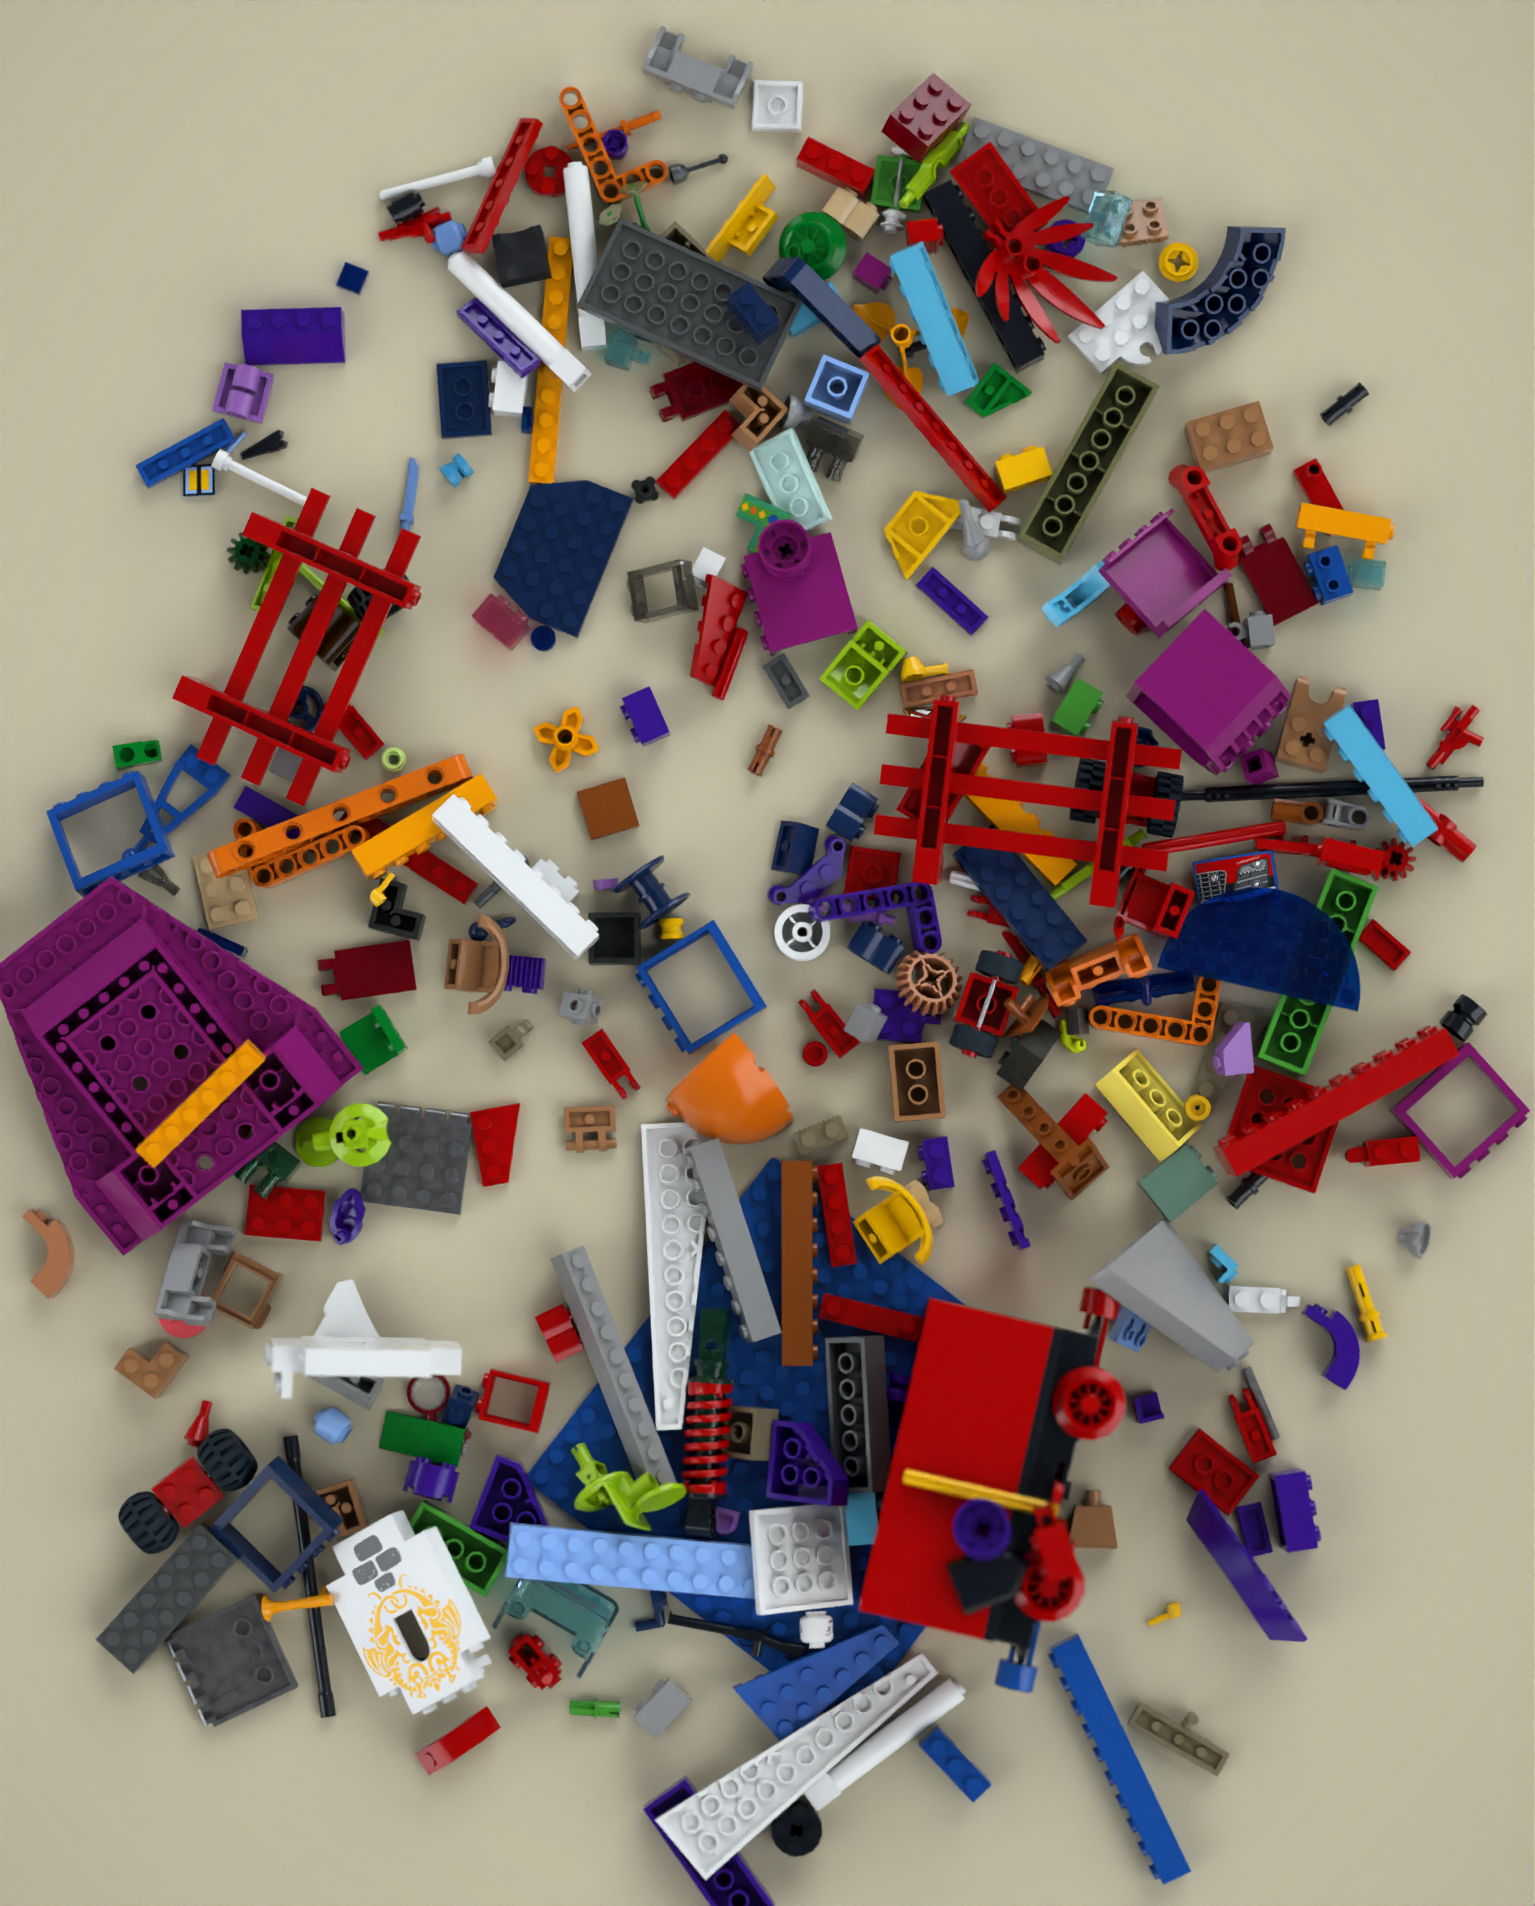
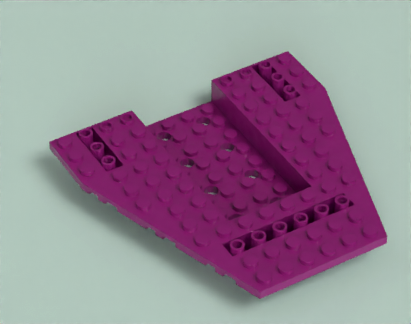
M112 876L0 963V1001H2L25 1067L31 1077L36 1096L42 1106L44 1117L64 1164L74 1196L123 1256L139 1243L162 1230L321 1106L343 1084L364 1068L315 1007ZM149 1004L155 1007L156 1015L153 1018L143 1016L142 1007ZM103 1037H112L116 1042L115 1047L111 1050L104 1049L101 1045ZM249 1039L266 1056L265 1061L153 1168L135 1151L137 1146L231 1054ZM177 1045H185L189 1051L188 1056L178 1058L174 1053V1048ZM138 1076L145 1077L148 1081V1087L144 1090L137 1089L134 1086V1079ZM247 1124L253 1129L252 1136L248 1138L242 1137L238 1131L241 1125ZM202 1156L210 1157L213 1161L212 1167L209 1169L201 1168L198 1164L199 1158Z

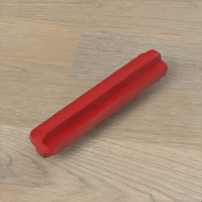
M736 628L712 691V696L716 699H725L748 636V631L745 629Z

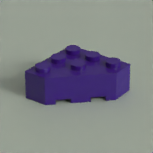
M773 1420L766 1497L825 1506H847L849 1479L813 1425L809 1422Z
M498 1454L494 1460L469 1528L508 1543L510 1523L551 1525L523 1463Z

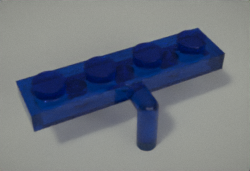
M1191 969L1147 975L1140 978L1102 982L1091 988V993L1095 1006H1108L1112 1003L1126 1001L1134 1002L1141 999L1144 1006H1150L1152 998L1195 991V982Z

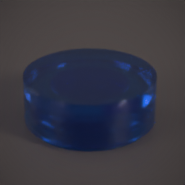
M539 626L531 634V643L536 650L547 652L555 646L556 635L550 627Z

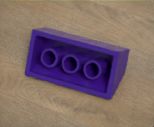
M342 307L241 310V333L246 365L346 363L345 314Z

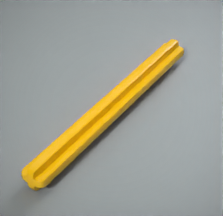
M907 1469L904 1472L903 1483L973 1500L978 1498L989 1499L1000 1506L1035 1514L1034 1506L1040 1508L1048 1505L1047 1501ZM1052 1503L1057 1518L1059 1505Z

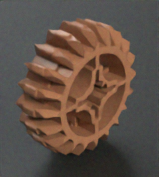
M917 950L913 951L910 954L911 956H906L903 959V963H900L897 967L899 972L895 974V979L898 980L895 988L902 990L898 994V998H906L904 1006L911 1004L913 1005L912 1012H916L919 1008L921 1015H926L929 1011L931 1016H935L938 1012L943 1014L947 1008L951 1009L954 1006V1001L959 999L960 994L958 992L963 987L959 984L962 976L955 974L959 971V967L951 966L953 959L945 960V952L938 956L937 952L929 954L927 952L919 953ZM913 968L916 971L915 976L917 978V982L915 984H913L912 982ZM929 980L930 982H932V981H934V982H933V984L931 985V983L928 984L927 981ZM942 980H944L945 982L944 996L941 993L942 988L940 982Z

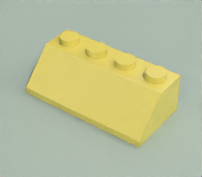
M1135 1049L1095 1083L1101 1094L1106 1097L1118 1114L1123 1117L1135 1134L1139 1136L1160 1162L1177 1150L1203 1126L1199 1121L1192 1120L1187 1116L1184 1111V1103L1138 1049Z

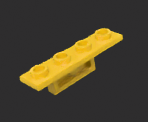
M763 173L759 180L754 183L750 192L739 203L737 209L724 223L716 237L709 243L705 252L715 261L720 263L731 247L750 257L779 218L776 212L763 206L776 188L766 174Z

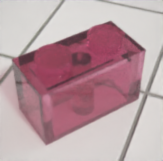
M490 593L471 616L474 621L512 652L530 631L531 628L527 624L529 619L519 610L514 613L508 608L510 603L499 594L495 597Z

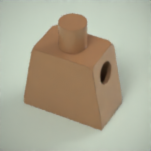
M1085 1490V1505H1074L1068 1535L1072 1539V1543L1075 1540V1548L1117 1549L1112 1507L1100 1505L1101 1490Z

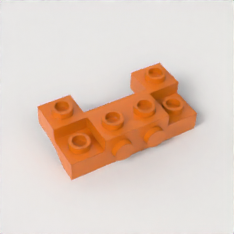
M1136 932L1121 938V941L1116 940L1061 962L1048 972L1045 970L1043 972L1057 1006L1063 1005L1067 1007L1076 1003L1077 999L1082 998L1079 991L1091 989L1107 980H1114L1124 973H1127L1129 978H1140L1147 975L1148 971L1153 968Z

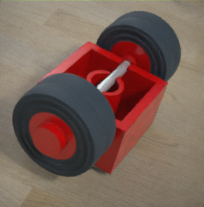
M982 950L975 970L991 978L971 972L953 1020L959 1024L954 1026L949 1040L950 1045L961 1049V1053L966 1056L976 1058L978 1055L984 1058H992L998 1042L996 1037L1001 1038L1003 1036L1011 1013L1003 1004L1008 998H1012L1015 1002L1019 988L1000 981L1018 984L1024 968V964L1012 959L1011 954L997 950V953Z

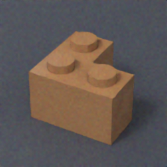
M743 384L728 400L747 417L734 431L732 436L750 452L789 409L766 387L763 386L760 392Z
M170 1341L164 1342L152 1360L135 1347L128 1348L114 1369L156 1399L160 1398L190 1356Z
M355 1478L315 1490L344 1520L339 1525L341 1536L361 1531L369 1526Z

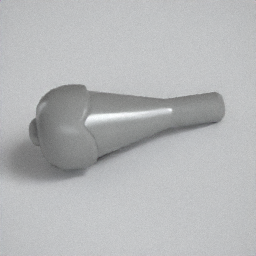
M962 499L958 503L963 518L962 551L967 559L981 561L990 552V542L988 537L983 535L974 520L968 500Z

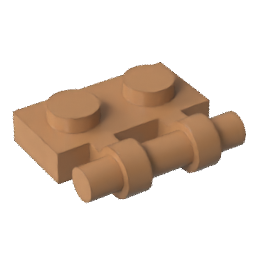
M615 1105L564 1108L565 1133H575V1140L566 1141V1151L576 1150V1153H584V1150L599 1149V1152H606L607 1149L617 1148L616 1138L606 1139V1131H616ZM583 1132H598V1139L584 1140Z

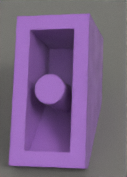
M1236 1022L1216 1047L1215 1056H1213V1067L1217 1071V1075L1229 1076L1254 1073L1250 1022Z

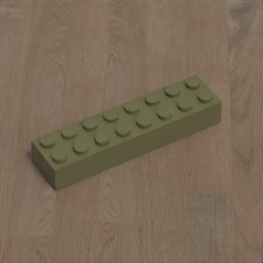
M1115 362L1018 535L1017 542L1059 565L1062 564L1160 387L1159 385Z

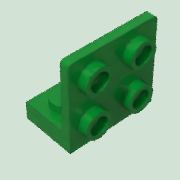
M380 1004L372 1008L371 1013L340 1031L345 1044L364 1067L362 1072L365 1075L408 1050L385 1009Z

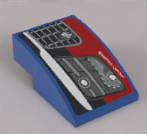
M1273 850L1192 862L1200 912L1206 913L1281 901Z

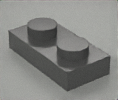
M784 653L762 665L788 710L810 697Z

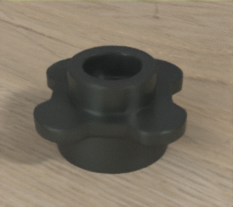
M649 476L646 480H634L631 487L635 490L636 496L634 499L636 503L643 504L644 502L656 501L658 499L659 493L655 490L654 485L656 481L653 477ZM644 488H647L648 490L646 493L643 492Z

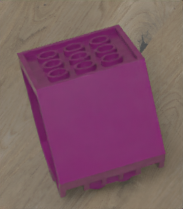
M1206 609L1133 683L1126 695L1139 710L1190 758L1215 776L1221 770L1226 772L1235 763L1238 753L1243 756L1255 743L1252 738L1255 735L1260 738L1273 723L1269 720L1280 716L1288 707L1286 702L1292 697L1278 677Z

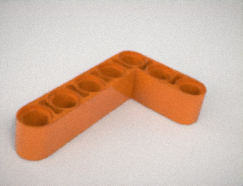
M571 86L561 91L559 97L561 109L603 203L612 205L618 201L622 202L633 197L619 191L622 189V186L627 184L626 181L629 177H637L641 182L647 181L648 185L642 189V192L665 182L668 169L661 160H652L616 176L580 91ZM567 94H574L578 101L570 106L565 104L563 99ZM577 117H584L588 124L585 128L578 129L573 123ZM586 141H595L598 148L594 152L586 151L583 146ZM598 163H603L607 166L608 171L604 175H597L594 172V166ZM652 167H660L663 170V176L655 179L651 177L649 171ZM609 186L615 187L618 194L615 198H607L604 195V189Z
M242 818L233 825V834L235 839L239 840L245 837L242 832L244 825L248 823L251 825V834L261 831V826L255 820ZM352 825L275 859L247 869L255 885L263 888H273L350 855L352 849L371 839V835L366 828ZM359 830L362 834V840L355 844L352 841V835L355 831ZM336 840L339 843V850L332 854L329 846L332 841ZM249 848L240 850L243 858H248L252 855V850ZM313 850L316 853V860L310 864L306 857L308 852ZM291 860L293 870L287 874L284 870V864L286 861ZM265 870H268L271 876L267 883H263L261 880V874Z
M1213 973L1203 974L1197 979L1190 1020L1108 1006H1096L1088 1014V1023L1097 1030L1201 1047L1208 1044L1213 1035L1221 986L1220 980ZM1209 978L1214 982L1213 991L1207 992L1202 988L1201 983L1203 979ZM1200 1003H1205L1210 1007V1014L1207 1017H1203L1198 1013L1197 1008ZM1094 1012H1104L1106 1022L1104 1024L1095 1023L1093 1020ZM1121 1015H1126L1131 1019V1026L1128 1029H1123L1119 1026L1118 1019ZM1151 1019L1155 1022L1156 1030L1154 1033H1148L1144 1030L1143 1023L1145 1020ZM1170 1024L1180 1026L1181 1034L1179 1037H1172L1169 1034L1168 1028ZM1196 1028H1202L1206 1032V1038L1203 1042L1194 1039L1193 1032Z

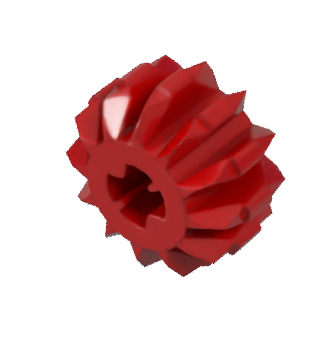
M1396 838L1391 839L1390 845L1385 840L1381 842L1383 849L1376 848L1375 850L1385 852L1381 870L1385 871L1382 875L1383 879H1387L1390 873L1392 881L1398 880V874L1401 878L1405 879L1407 877L1405 870L1410 872L1414 870V867L1408 863L1416 861V857H1408V854L1414 850L1412 847L1405 850L1406 844L1403 841L1397 846ZM1391 854H1393V857L1395 855L1399 857L1397 861L1398 866H1395L1396 863L1391 865L1389 862L1392 858Z

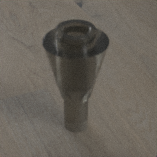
M159 864L140 872L138 877L159 887L162 886L173 896L180 890L178 886L168 879V876Z

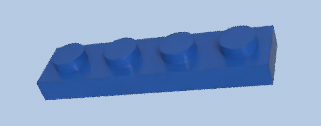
M222 418L135 466L149 489L213 455L219 449H224L237 441L225 419Z

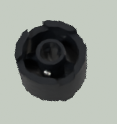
M794 1801L772 1821V1839L776 1847L783 1853L793 1857L804 1856L812 1852L820 1842L822 1836L821 1817L811 1804ZM794 1823L797 1826L803 1825L801 1833H792L791 1825Z

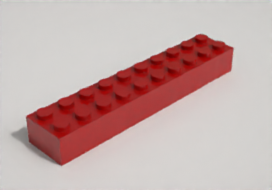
M1428 1025L1416 1032L1418 1036L1411 1039L1406 1037L1394 1044L1396 1048L1389 1051L1385 1049L1374 1054L1372 1061L1367 1063L1360 1062L1352 1066L1350 1073L1343 1076L1338 1074L1330 1078L1327 1086L1321 1088L1316 1086L1308 1090L1305 1098L1299 1100L1294 1098L1286 1102L1283 1110L1277 1112L1272 1110L1262 1116L1263 1121L1255 1124L1250 1122L1239 1129L1241 1133L1233 1136L1229 1134L1220 1138L1217 1141L1219 1145L1213 1147L1226 1174L1235 1177L1242 1175L1459 1056L1460 1054L1447 1029L1436 1026L1430 1027Z

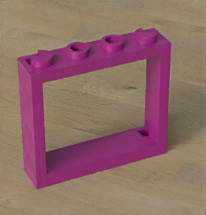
M1469 1042L1464 1043L1458 1049L1459 1056L1437 1067L1390 1109L1391 1113L1412 1136H1418V1143L1450 1179L1457 1176L1461 1179L1471 1170L1469 1165L1472 1162L1483 1160L1490 1153L1488 1148L1494 1143L1497 1145L1502 1143L1509 1136L1507 1131L1513 1126L1516 1128L1521 1126L1528 1119L1525 1115L1530 1112L1528 1107ZM1469 1056L1517 1111L1454 1167L1406 1111Z

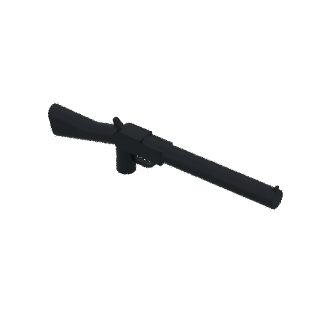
M671 1611L669 1614L668 1624L737 1637L742 1646L752 1648L751 1656L761 1657L763 1644L795 1659L801 1657L806 1647V1644L779 1640L767 1634L768 1628L762 1631L675 1615ZM739 1638L752 1640V1646L742 1644Z

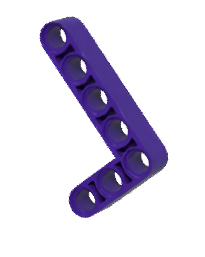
M912 882L824 897L813 901L808 908V914L815 922H826L906 908L914 950H917L919 953L927 952L933 954L938 952L942 946L933 890L929 884ZM916 887L922 891L921 900L917 899L914 895ZM892 891L896 892L899 897L897 904L893 903L890 899ZM868 895L874 898L875 905L873 908L869 907L866 903ZM844 899L851 904L850 912H846L842 907ZM819 904H823L827 908L826 916L820 915L818 911ZM920 912L924 913L927 917L925 925L919 921ZM925 937L929 938L932 943L931 948L927 949V951L923 944Z

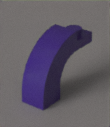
M1316 1303L1314 1306L1306 1304L1301 1313L1323 1327L1330 1334L1333 1341L1334 1351L1332 1359L1321 1375L1341 1389L1346 1390L1352 1382L1359 1365L1360 1348L1357 1335L1349 1321L1337 1310H1333L1330 1316L1327 1317L1328 1311Z

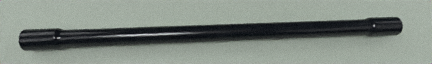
M298 1435L283 1437L286 1461L303 1479ZM293 1500L299 1551L301 1554L311 1544L308 1514ZM312 1555L308 1559L311 1564L302 1572L306 1597L318 1595L314 1558ZM320 1607L307 1608L319 1691L321 1718L336 1716L330 1684Z

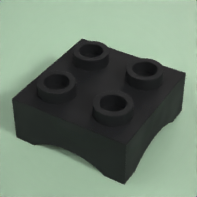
M540 225L531 226L528 229L514 233L492 235L498 278L503 288L551 278L544 233Z

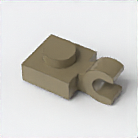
M528 1020L522 1022L514 1030L506 1026L488 1042L499 1056L506 1061L524 1046L520 1039L534 1027Z

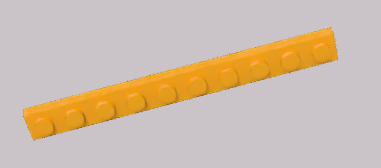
M550 236L548 262L551 278L546 279L542 326L566 348L573 269L571 240L565 237ZM542 360L541 365L538 367L529 484H553L555 479L563 381Z

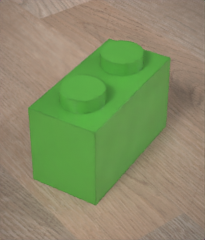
M1076 678L1050 724L1070 736H1078L1079 734L1084 736L1091 722L1087 721L1092 712L1097 714L1104 702L1100 699L1103 693Z

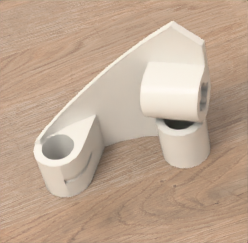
M354 1280L337 1282L324 1306L325 1316L314 1336L380 1337L364 1308Z

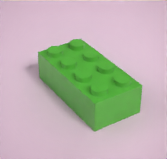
M424 1499L410 1521L415 1535L424 1530L437 1527L465 1586L486 1597L506 1564L507 1546L484 1533L470 1529L469 1524Z

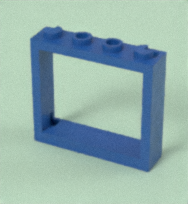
M138 770L127 772L120 779L113 782H104L97 789L91 792H82L75 799L57 803L53 806V809L46 811L75 891L83 898L111 876L122 881L175 857L146 778ZM136 787L157 844L81 878L61 821Z
M714 920L636 967L639 973L635 977L642 988L645 986L649 988L652 994L648 998L655 1009L659 1007L665 1014L661 1018L668 1031L674 1029L678 1036L674 1041L681 1052L687 1050L689 1055L767 1008ZM710 934L754 1006L691 1044L647 971Z

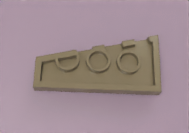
M1221 1002L1214 1023L1213 1035L1206 1046L1190 1096L1194 1094L1202 1095L1209 1101L1211 1106H1214L1234 1076L1217 1075V1071L1213 1067V1056H1215L1216 1047L1235 1023L1241 1021L1250 1022L1253 1046L1270 1018Z

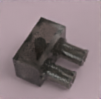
M818 416L806 440V444L810 446L806 458L809 465L813 461L811 466L812 472L817 473L823 454L830 453L833 459L825 477L831 479L836 470L833 481L840 482L847 462L852 463L856 459L865 435Z

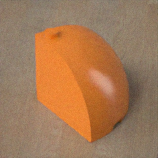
M735 1032L696 1066L670 1092L665 1100L668 1103L666 1108L674 1117L679 1115L696 1132L709 1139L719 1138L720 1142L727 1144L760 1142L780 1133L793 1122V1114L790 1111L786 1112L790 1107L780 1089L764 1068L755 1065L756 1057Z

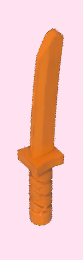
M656 110L628 122L625 119L620 120L621 126L613 129L624 131L627 137L631 135L630 131L661 120L662 117L659 110ZM608 131L599 133L601 140ZM588 140L584 143L583 146L594 143L595 141ZM575 142L567 145L566 148L567 151L578 148Z

